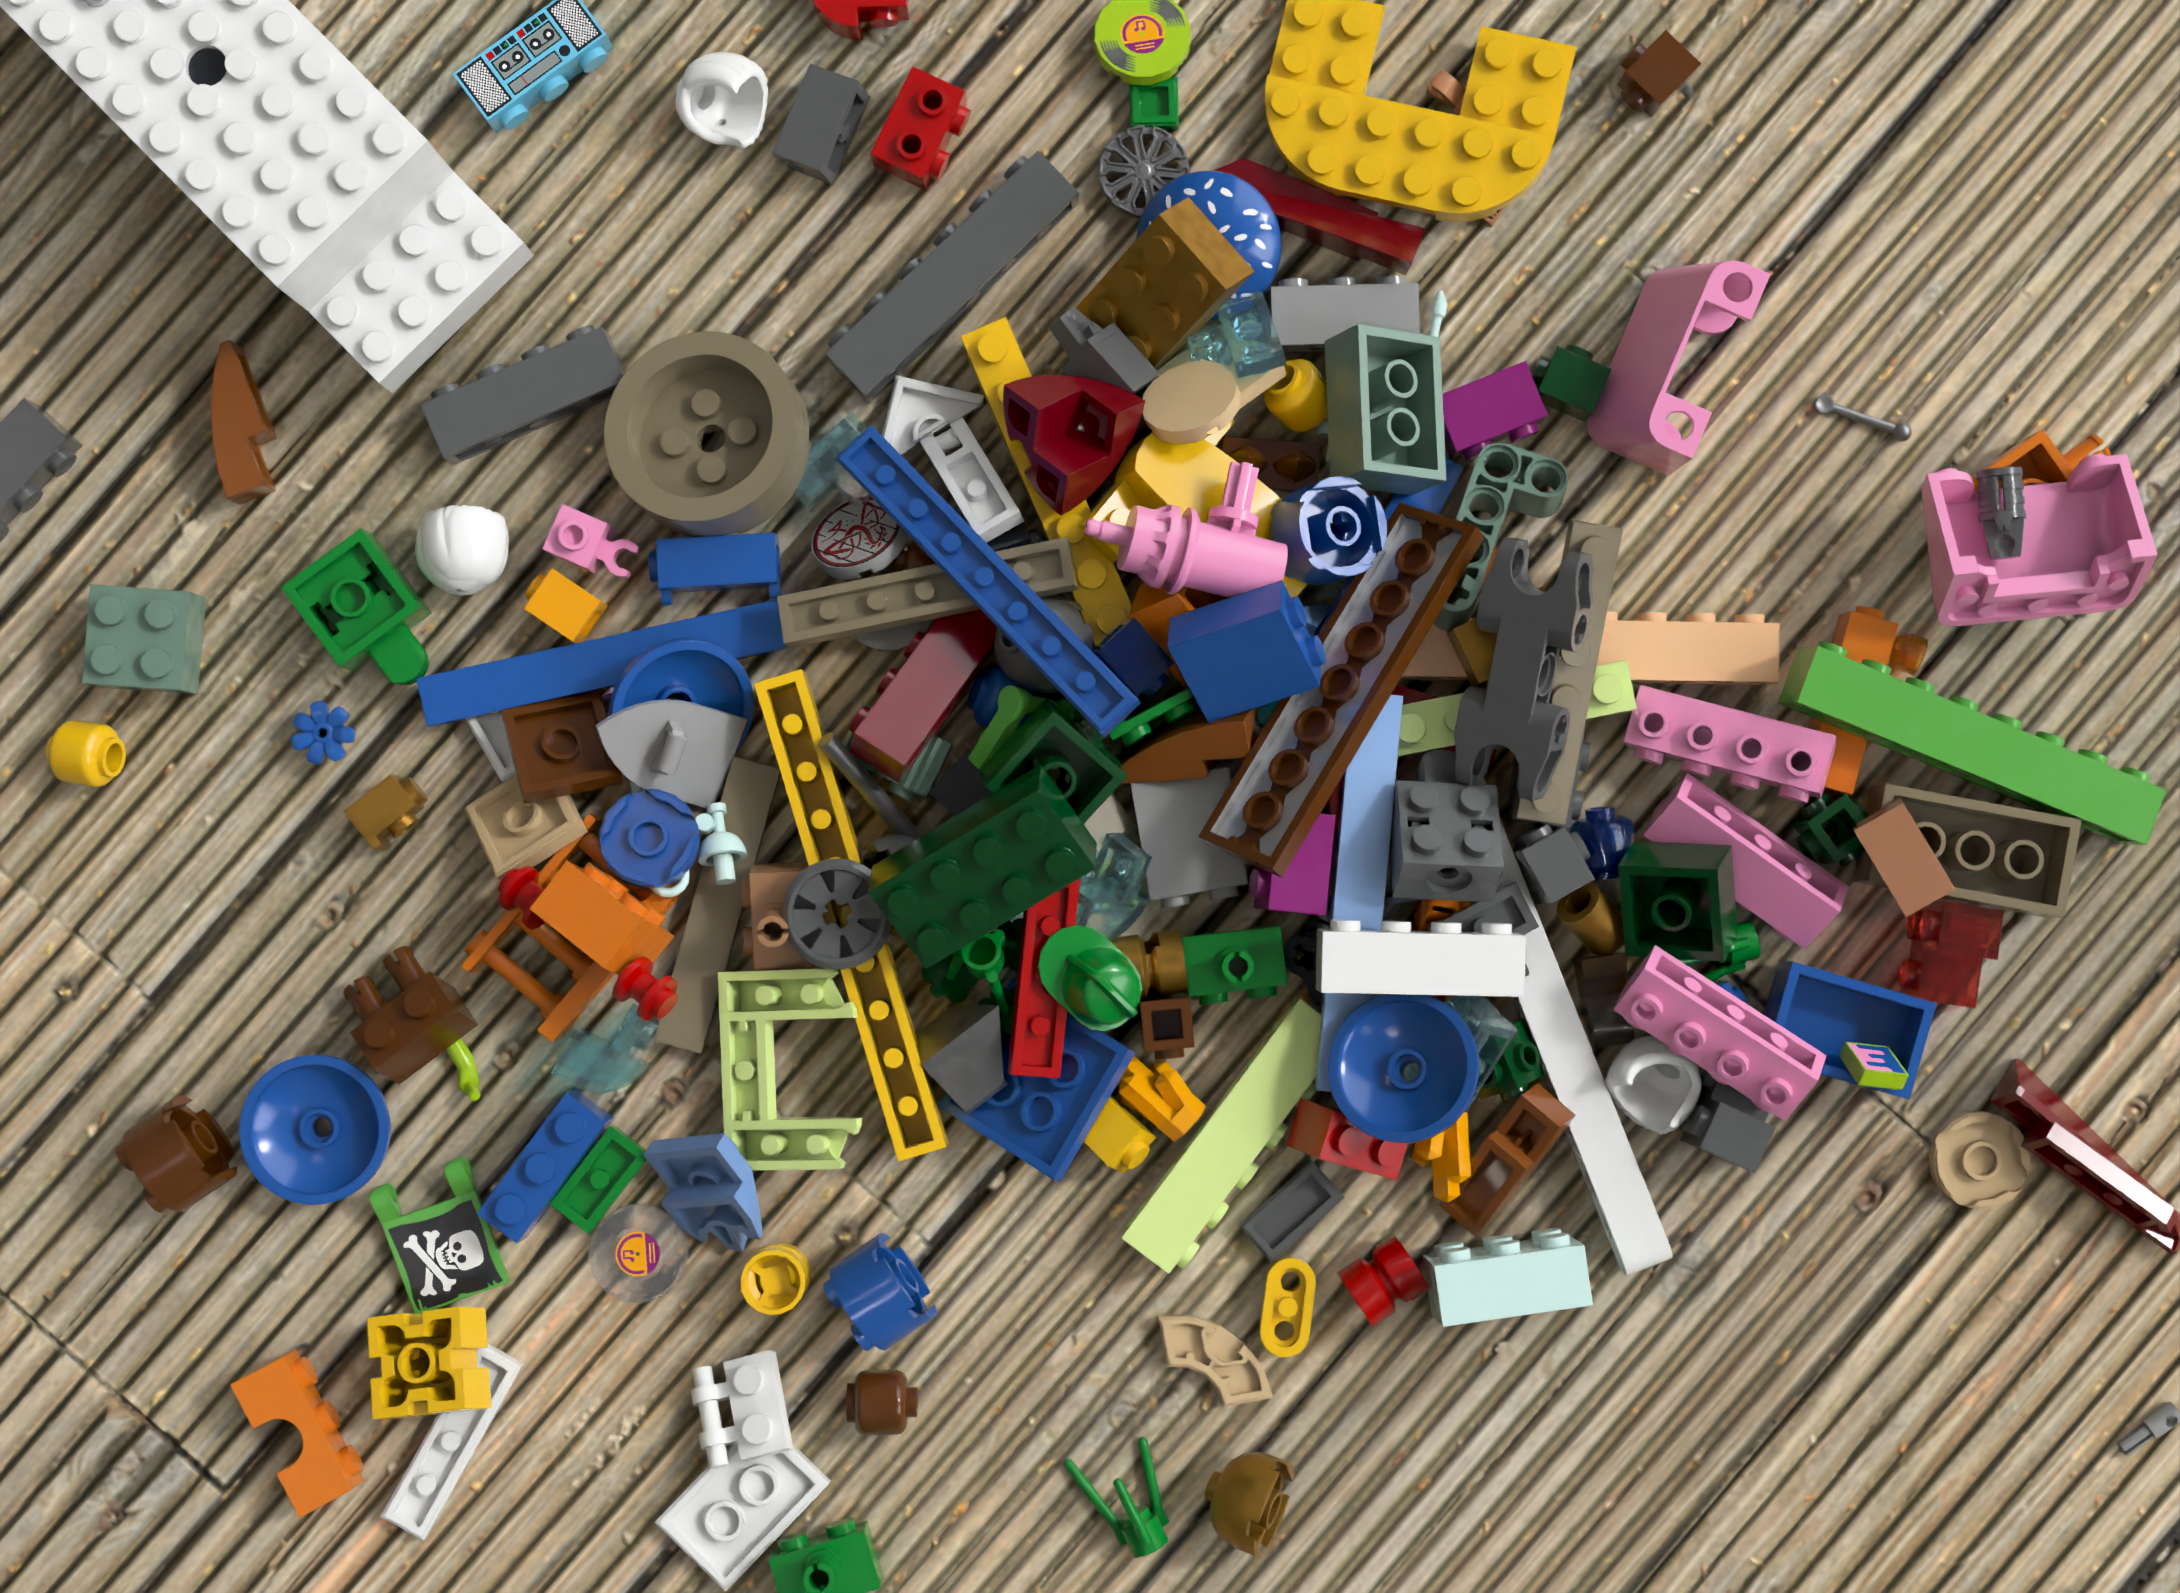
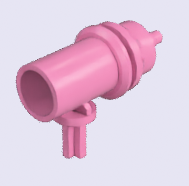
M1233 461L1230 462L1221 506L1210 507L1207 523L1200 522L1196 509L1188 507L1182 515L1181 508L1171 504L1157 509L1134 505L1128 515L1125 526L1104 520L1096 521L1089 519L1086 521L1084 528L1086 535L1096 537L1100 541L1119 545L1117 560L1119 570L1138 574L1149 587L1160 589L1165 582V592L1171 595L1185 586L1230 598L1280 580L1283 581L1286 570L1287 545L1255 536L1259 518L1251 513L1250 509L1259 468L1252 467L1253 464L1242 462L1241 464Z

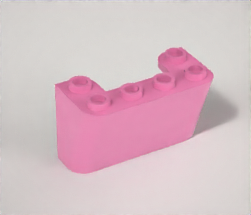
M1735 260L1658 269L1652 273L1643 286L1609 366L1612 370L1596 408L1588 418L1587 429L1592 440L1602 448L1668 476L1693 459L1712 412L1666 393L1692 329L1701 333L1715 335L1729 329L1737 317L1750 322L1771 274ZM1679 412L1688 416L1692 424L1691 434L1688 438L1681 440V435L1676 426L1665 420L1669 414Z

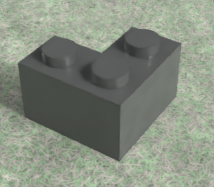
M1703 1069L1700 1078L1704 1088L1695 1108L1679 1126V1129L1684 1131L1680 1141L1734 1166L1755 1173L1776 1127L1765 1123L1768 1112L1760 1110L1753 1104L1751 1099L1733 1087L1717 1082L1710 1076L1708 1071Z

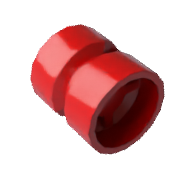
M1392 1235L1376 1246V1249L1373 1250V1261L1370 1263L1358 1258L1337 1272L1372 1327L1396 1312V1299L1399 1298L1405 1302L1413 1301L1430 1289L1420 1270L1395 1235Z

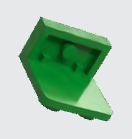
M1187 688L1126 722L1123 720L1107 735V738L1111 745L1121 741L1124 747L1127 748L1151 735L1152 730L1149 725L1163 717L1167 724H1171L1194 712L1196 707L1193 701L1196 699L1190 688Z

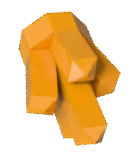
M1133 1056L1121 1077L1119 1088L1121 1103L1152 1122L1173 1142L1182 1137L1193 1126L1206 1108V1105L1189 1090L1177 1070H1173L1167 1061L1154 1062L1148 1069Z
M1467 1109L1444 1132L1427 1140L1414 1143L1412 1160L1423 1168L1432 1165L1434 1197L1444 1202H1450L1460 1196L1459 1183H1462L1471 1176L1470 1160L1473 1156L1469 1142Z

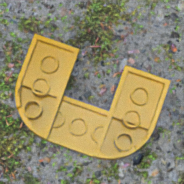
M1362 0L1286 1L1270 72L1267 74L1265 109L1268 130L1273 145L1275 144L1278 152L1288 164V168L1301 181L1339 197L1345 195L1436 215L1435 220L1446 222L1474 221L1494 215L1498 210L1511 204L1519 197H1523L1536 183L1549 160L1555 141L1577 46L1481 26L1460 115L1458 116L1365 95L1385 13V5Z

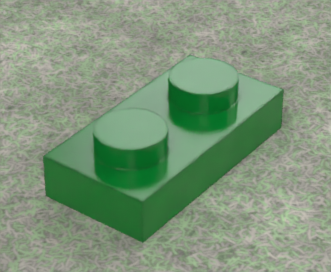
M614 1124L610 1125L554 1197L550 1205L587 1234H590L646 1163L647 1159L643 1155L646 1149Z

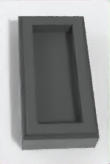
M1310 1159L1241 1221L1238 1226L1267 1259L1273 1263L1345 1197Z

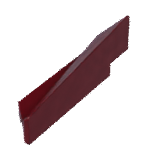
M1246 158L1213 170L1235 175L1255 187L1270 204L1280 230L1356 261L1364 258L1405 276L1412 265L1425 231L1420 226L1377 217L1379 212Z
M2013 1059L1990 1102L2029 1129L2021 1146L2171 1255L2177 1254L2180 1248V1213L2020 1059Z

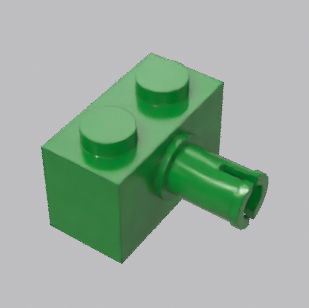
M1280 925L1181 937L1187 975V996H1198L1199 1005L1229 1001L1228 992L1247 990L1248 999L1276 996V986L1288 985Z
M845 1518L825 1526L826 1533L807 1538L806 1532L783 1537L777 1541L779 1547L773 1548L768 1558L778 1593H867L880 1589L884 1579L868 1521L855 1524L854 1518Z

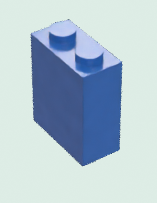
M1282 580L1170 618L1167 648L1208 723L1320 687L1321 665L1326 664V655L1321 640L1317 635L1310 636L1306 628V615L1300 599L1297 596L1290 597Z

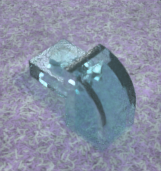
M1120 832L1106 833L1102 849H1100L1096 859V869L1091 872L1090 876L1080 878L1076 925L1091 927L1110 941L1113 938L1119 937L1133 925L1149 900L1139 890L1152 857Z
M634 1003L612 1043L583 1027L574 1029L551 1074L582 1090L594 1093H607L629 1086L640 1079L651 1065V1063L634 1054L637 1048L643 1052L647 1049L657 1031L658 1025L652 1023L653 1019L649 1021L642 1020L637 1015L639 1003Z

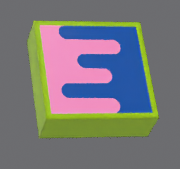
M1844 1042L1839 1057L1858 1085L1895 1090L1903 1089L1909 1074L1888 1046Z

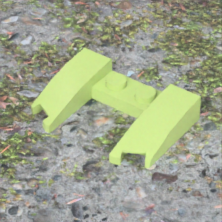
M813 968L718 972L724 1133L736 1144L738 1151L751 1166L752 1171L843 1169L846 1162L839 1157L849 1133L854 1135L860 1131L862 1118L777 1117L773 1020L858 1017L854 1002L844 1003L832 979L839 974L837 969Z

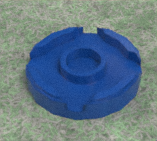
M646 789L644 792H637L633 795L630 793L620 798L606 812L599 830L601 852L609 869L624 883L642 889L663 888L681 879L693 866L700 849L699 826L690 808L676 795L659 789Z

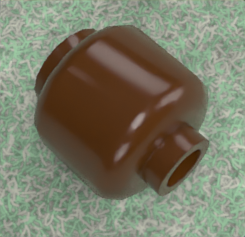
M864 1370L858 1373L855 1383H847V1423H855L856 1430L862 1435H898L905 1431L908 1417H917L918 1389L917 1387H908L907 1377L902 1371Z

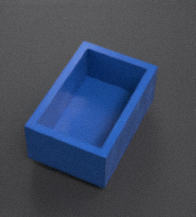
M1779 960L1764 1015L1827 1055L1820 1075L1858 1085L1839 1057L1844 1042L1888 1046L1909 1074L1903 1089L1861 1087L1910 1099L1937 1003L1793 961Z

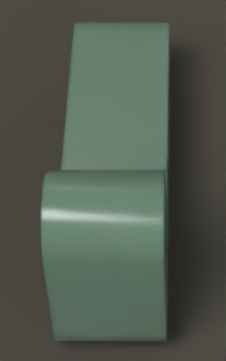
M1492 443L1481 450L1456 520L1477 526L1485 537L1474 554L1478 561L1468 564L1456 585L1461 587L1459 599L1455 605L1449 604L1446 601L1433 623L1435 626L1442 630L1451 631L1470 620L1508 509L1536 518L1550 517L1559 510L1569 479L1567 469L1561 462L1506 443ZM1492 468L1499 469L1507 476L1496 478L1489 475L1486 470ZM1544 483L1549 485L1554 491L1549 493L1540 492L1533 485ZM1477 510L1485 511L1493 518L1490 520H1479L1471 512Z

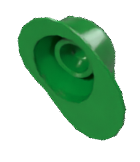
M1080 925L1061 928L1047 939L1040 951L1038 963L1041 983L1049 994L1078 1022L1091 1030L1107 1031L1117 1028L1128 1019L1135 1017L1138 1013L1136 1008L1140 1003L1142 993L1141 977L1134 964L1110 940L1095 929Z

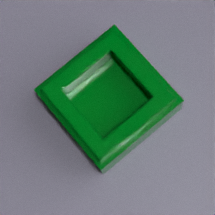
M1171 77L1153 85L1129 84L1130 128L1144 125L1156 126L1162 130H1178V77Z

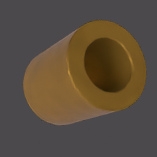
M1589 882L1559 900L1557 905L1558 917L1592 954L1597 956L1608 955L1619 950L1624 945L1622 913L1595 883Z

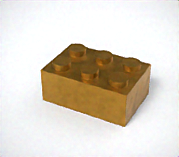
M1188 197L1160 213L1076 308L1102 329L1114 322L1153 367L1158 370L1171 361L1255 271Z

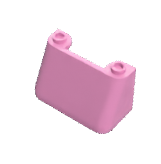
M2104 454L2090 455L2079 462L2078 466L2071 472L2067 482L2024 486L2023 496H2025L2024 510H2026V519H2024L2021 557L2012 559L1991 560L1989 557L1982 524L1979 522V494H1977V490L1974 491L1972 477L1968 473L1953 468L1942 469L1935 473H1927L1922 486V498L1933 600L1938 621L1941 624L1965 626L2117 610L2135 600L2158 556L2127 454L2112 456ZM1999 488L2000 511L2004 510L2002 488Z

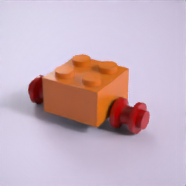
M568 860L544 888L537 884L539 872L532 866H525L521 869L514 868L503 877L498 886V891L500 892L498 898L499 905L507 911L519 907L524 911L522 923L531 930L539 928L544 923H548L601 967L617 974L618 978L612 991L613 996L620 1002L627 1001L630 998L638 1002L637 1015L642 1020L649 1021L655 1017L661 1019L672 1010L678 999V995L675 993L677 981L669 975L658 980L651 972L654 962L673 939L674 935L661 926L666 917L642 900L640 902L629 894V888L608 872H602L589 862L584 868H581Z

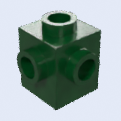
M1823 793L1821 799L1815 797L1800 809L1804 817L1793 824L1800 834L1796 837V842L1803 853L1813 862L1818 859L1821 864L1839 862L1843 866L1865 851L1853 829L1857 827L1856 824L1868 817V814L1855 798H1849L1847 794L1834 795L1828 798ZM1826 821L1830 822L1834 828L1831 838L1821 827V824Z
M1524 1019L1485 1030L1474 1036L1479 1055V1077L1476 1090L1480 1100L1500 1094L1502 1102L1515 1099L1529 1090L1528 1083L1545 1074L1538 1050L1531 1040Z

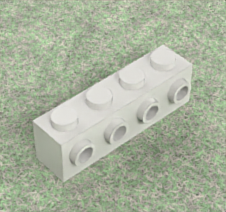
M1330 920V929H1317L1316 990L1321 993L1525 997L1526 935L1512 933V924L1481 923V932H1461L1462 923L1431 922V931H1411V922L1381 921L1380 930H1360L1361 921Z

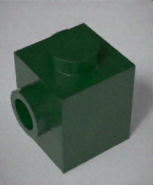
M1566 345L1564 349L1557 346L1549 355V358L1540 356L1532 372V378L1544 405L1585 422L1593 414L1612 369L1592 361L1593 354L1583 348Z

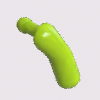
M460 1038L448 1047L446 1052L457 1067L459 1089L467 1094L471 1101H476L480 1098L478 1071L472 1053Z

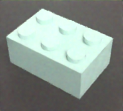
M1547 1228L1532 1231L1531 1240L1519 1241L1513 1240L1512 1235H1498L1483 1238V1246L1464 1247L1463 1242H1448L1435 1245V1253L1423 1255L1426 1281L1430 1286L1428 1296L1431 1314L1445 1327L1592 1306L1593 1301L1584 1244L1571 1237L1568 1233H1561V1228Z

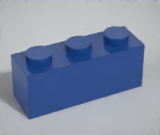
M574 1089L566 1092L480 1208L477 1215L516 1244L527 1238L551 1206V1201L615 1118L578 1090Z

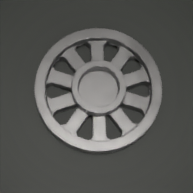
M1144 125L1128 128L1112 138L1107 143L1100 157L1098 170L1100 187L1107 201L1119 212L1134 218H1141L1147 204L1154 196L1153 191H1159L1166 185L1162 179L1174 180L1190 173L1184 147L1171 133L1156 126ZM1143 136L1153 137L1147 153L1144 150ZM1127 139H1131L1133 141L1135 155L1131 153L1122 144V142H1124ZM1162 143H1167L1172 148L1156 158ZM1111 153H1116L1126 163L1110 162L1109 157ZM1174 160H1179L1181 163L1179 169L1164 168L1165 165ZM1109 173L1124 175L1113 183L1108 182L1106 177ZM1129 187L1130 191L1127 198L1120 201L1116 194ZM1139 193L1144 194L1146 206L1144 209L1136 208L1135 205Z

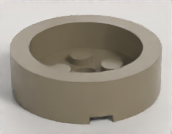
M717 331L692 332L673 337L656 345L637 359L625 372L608 404L604 424L605 452L612 473L622 489L651 518L665 528L689 537L723 535L735 531L740 534L770 519L789 501L798 488L806 471L811 451L807 418L809 415L806 405L794 384L777 362L762 348L749 340L729 333ZM724 431L725 442L720 449L714 452L703 451L704 433Z

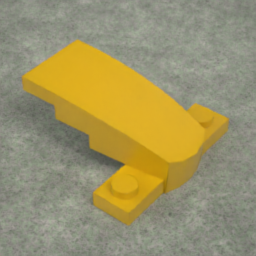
M1234 419L1220 431H1218L1216 426L1212 430L1205 432L1207 438L1198 442L1174 444L1158 439L1153 435V432L1142 438L1128 451L1121 462L1114 480L1116 482L1115 485L1079 528L1084 532L1086 521L1089 519L1096 521L1104 520L1125 526L1128 515L1134 505L1157 509L1171 504L1179 506L1182 515L1188 507L1196 509L1200 522L1207 523L1210 507L1221 506L1230 462H1236L1216 447L1217 443L1235 423ZM1258 478L1250 512L1259 518L1255 536L1271 540V511L1274 505L1282 499ZM1087 535L1112 562L1118 560L1119 545L1100 541L1096 537ZM1284 575L1283 583L1290 597L1298 596L1307 583L1301 582L1296 578H1288Z

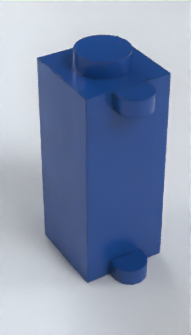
M774 532L656 539V552H649L651 582L658 581L662 606L673 605V593L769 588L770 599H777V596H781L779 538Z

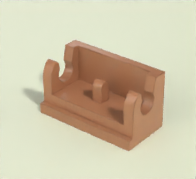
M1900 798L1856 824L1857 827L1853 829L1906 917L1956 890Z

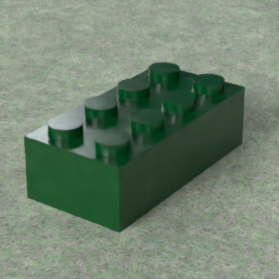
M1039 765L873 865L868 893L927 969L1095 870L1097 842L1043 767Z

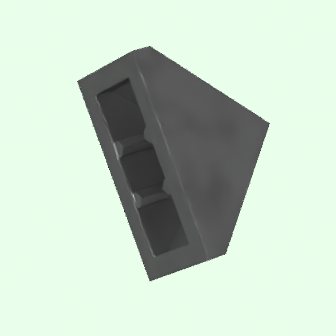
M954 1004L917 1033L921 1066L966 1113H971L1007 1085L1003 1075L999 1005Z

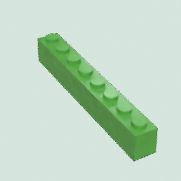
M1819 641L1817 646L1799 647L1797 649L1778 704L2042 812L2082 820L2081 828L2120 844L2147 845L2166 793V789L2149 783L2151 777L2149 774L2124 766L2117 770L2106 765L2108 761L2106 756L2094 751L2079 749L2078 753L2064 748L2065 740L2056 735L2042 731H2036L2035 735L2020 729L2021 721L2010 716L1993 713L1992 717L1977 712L1979 704L1969 699L1950 695L1949 699L1934 694V685L1923 680L1907 677L1905 681L1890 676L1892 669L1882 663L1863 659L1862 663L1846 657L1848 650L1839 645Z

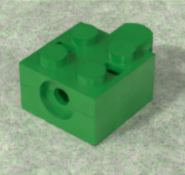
M360 528L281 586L284 593L339 667L355 671L371 659L386 680L399 685H412L417 682L416 678L424 677L430 665L428 654L410 629L431 615L432 612L372 533ZM328 622H330L335 631H332V629L327 624Z

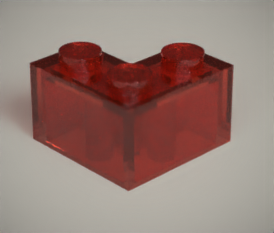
M1934 901L1909 915L1906 924V936L1908 939H1911L1909 959L1903 960L1899 976L1900 987L1905 988L1904 994L1939 1004L1976 1008L1982 960H1998L2004 910L1946 901Z

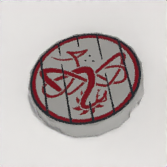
M869 495L851 499L835 507L827 514L813 533L811 548L824 572L833 578L853 580L861 578L860 572L871 569L874 574L886 568L899 556L907 542L908 535Z

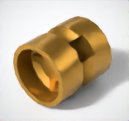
M1180 929L1152 932L1149 940L1143 941L1138 934L1111 938V942L1134 964L1139 972L1142 984L1141 998L1147 997L1150 989H1156L1160 995L1188 992Z

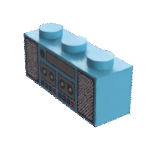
M553 0L454 72L453 76L497 134L503 128L511 130L523 123L529 116L528 110L543 99L548 102L560 96L568 88V81L580 72L589 73L600 67L607 60V53L613 49V46L604 30L581 0Z

